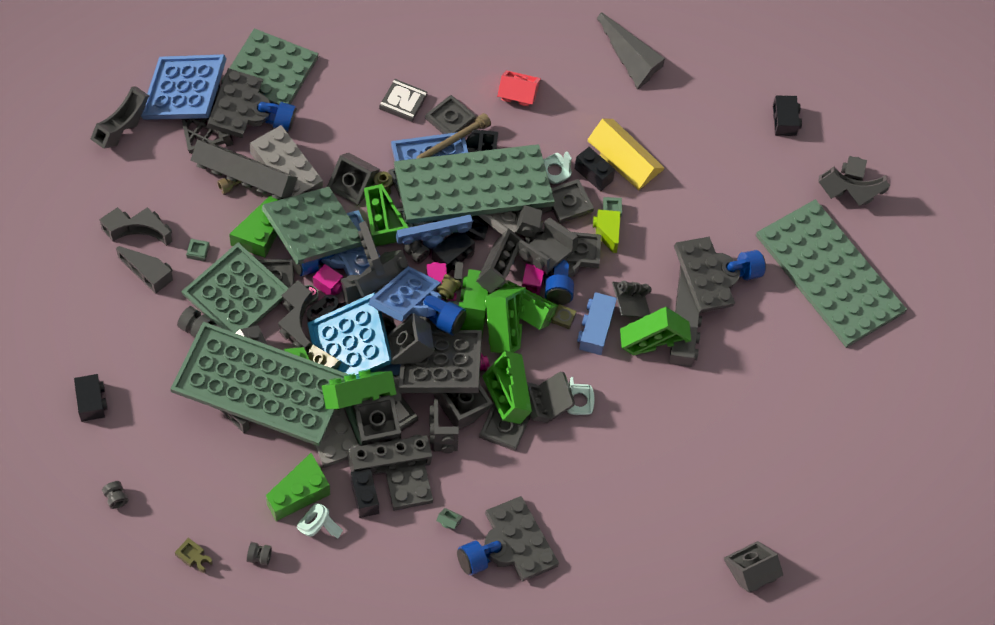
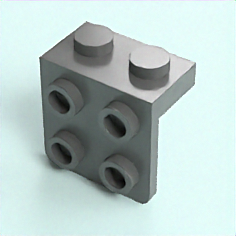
M558 372L540 385L527 382L532 409L529 415L534 421L548 423L575 405L564 372Z
M434 399V405H430L429 415L430 444H434V451H442L444 453L458 451L459 427H438V399Z

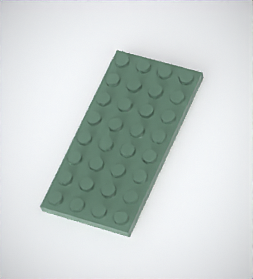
M539 144L394 161L406 224L452 219L470 214L471 216L518 211L522 210L524 205L533 208L554 206L555 201Z
M816 199L756 233L759 241L846 348L906 312V307Z
M203 322L170 390L177 395L320 446L336 410L326 409L322 385L329 384L330 379L341 378L342 380L347 373Z

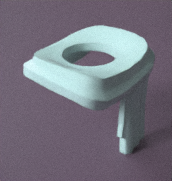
M565 152L564 158L561 154L555 153L543 159L550 183L559 184L571 176L572 158L569 152ZM551 165H558L562 171L559 175H551L547 169Z
M571 377L569 386L572 395L574 396L579 393L585 395L587 404L582 407L574 405L567 412L573 415L592 414L595 402L593 388L588 384H574L573 377Z
M314 504L297 524V529L309 537L314 536L322 526L326 528L331 536L334 535L337 539L343 532V529L330 518L329 509L322 504ZM318 513L317 518H316L312 523L307 524V523L310 522V521L316 516V514Z

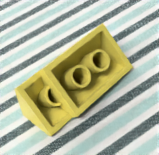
M602 119L588 138V142L600 152V156L638 190L664 170V167L614 119Z

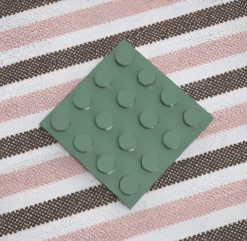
M254 28L229 69L262 78L263 82L259 93L264 95L270 103L277 105L280 102L291 104L319 56L314 51Z
M330 187L270 202L262 206V211L297 265L363 246L357 228Z
M237 243L181 292L199 311L214 320V324L236 333L240 329L255 326L283 301L281 295L289 288L240 243Z

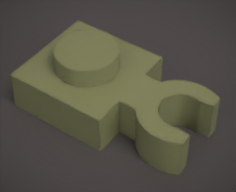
M189 537L175 551V556L189 567H192L194 563L197 564L198 570L202 573L206 572L202 563L213 564L209 556H202L204 549Z

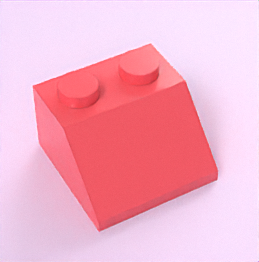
M506 70L501 76L497 97H502L501 100L506 102L515 100L519 101L520 105L529 106V104H533L541 78Z

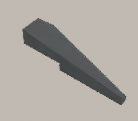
M601 12L597 17L598 22L600 21L605 35H608L613 49L621 63H624L628 70L629 77H632L635 87L639 89L650 81V76L663 67L665 58Z

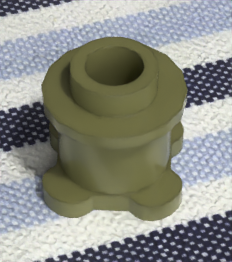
M388 172L377 173L374 177L375 185L382 184L388 195H390L391 186L393 185L392 176Z
M445 274L441 286L437 287V292L444 300L453 299L455 291H458L461 286V282Z

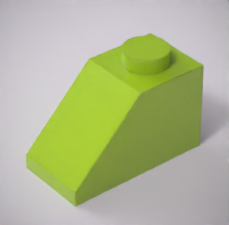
M598 209L597 217L593 216L592 227L596 228L595 234L601 235V241L613 253H617L620 211Z

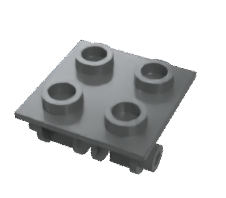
M627 281L612 282L621 316L643 318L650 314L645 297L652 290L648 284L629 283Z

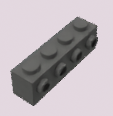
M509 228L494 242L476 281L490 293L496 288L499 290L505 284V279L515 262L514 259L519 253V241L522 239Z
M413 435L406 439L395 438L388 442L376 441L370 445H354L349 448L347 457L351 472L370 468L372 475L421 464H425V466L430 465L432 452L427 435Z

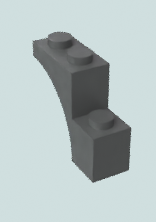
M136 86L131 87L119 108L107 119L96 123L90 139L104 149L117 146L123 130L137 127L149 95Z
M834 166L821 174L818 180L831 199L835 196L840 197L847 189L859 206L863 203L865 205L870 203L874 196L879 193L880 195L884 194L890 187V179L887 175L875 180L858 181L846 177Z
M117 207L99 219L101 229L112 241L127 235L143 234L157 238L166 246L172 242L171 228L167 224H163L159 215L155 211L152 212L148 207L132 218L125 211L122 212Z
M297 280L281 295L284 302L283 306L289 313L278 322L279 333L286 340L289 338L295 348L304 347L308 355L311 342L302 331V320L307 307L313 300L312 292Z

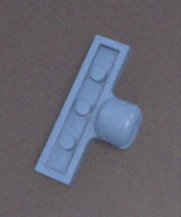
M471 214L397 230V243L408 245L416 240H422L424 246L433 249L444 240L445 236L453 232L463 233L471 229L473 222Z

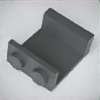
M548 218L544 222L543 234L530 244L523 240L519 241V255L524 260L535 265L536 268L548 273L577 250L578 236L551 218Z

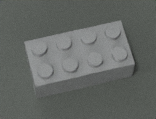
M282 125L250 142V154L256 161L298 177L292 196L323 187V180Z

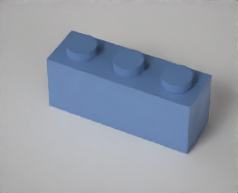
M597 292L594 293L593 299L589 298L587 304L589 314L584 315L582 322L585 328L584 331L579 332L577 342H580L579 350L602 355L617 298Z

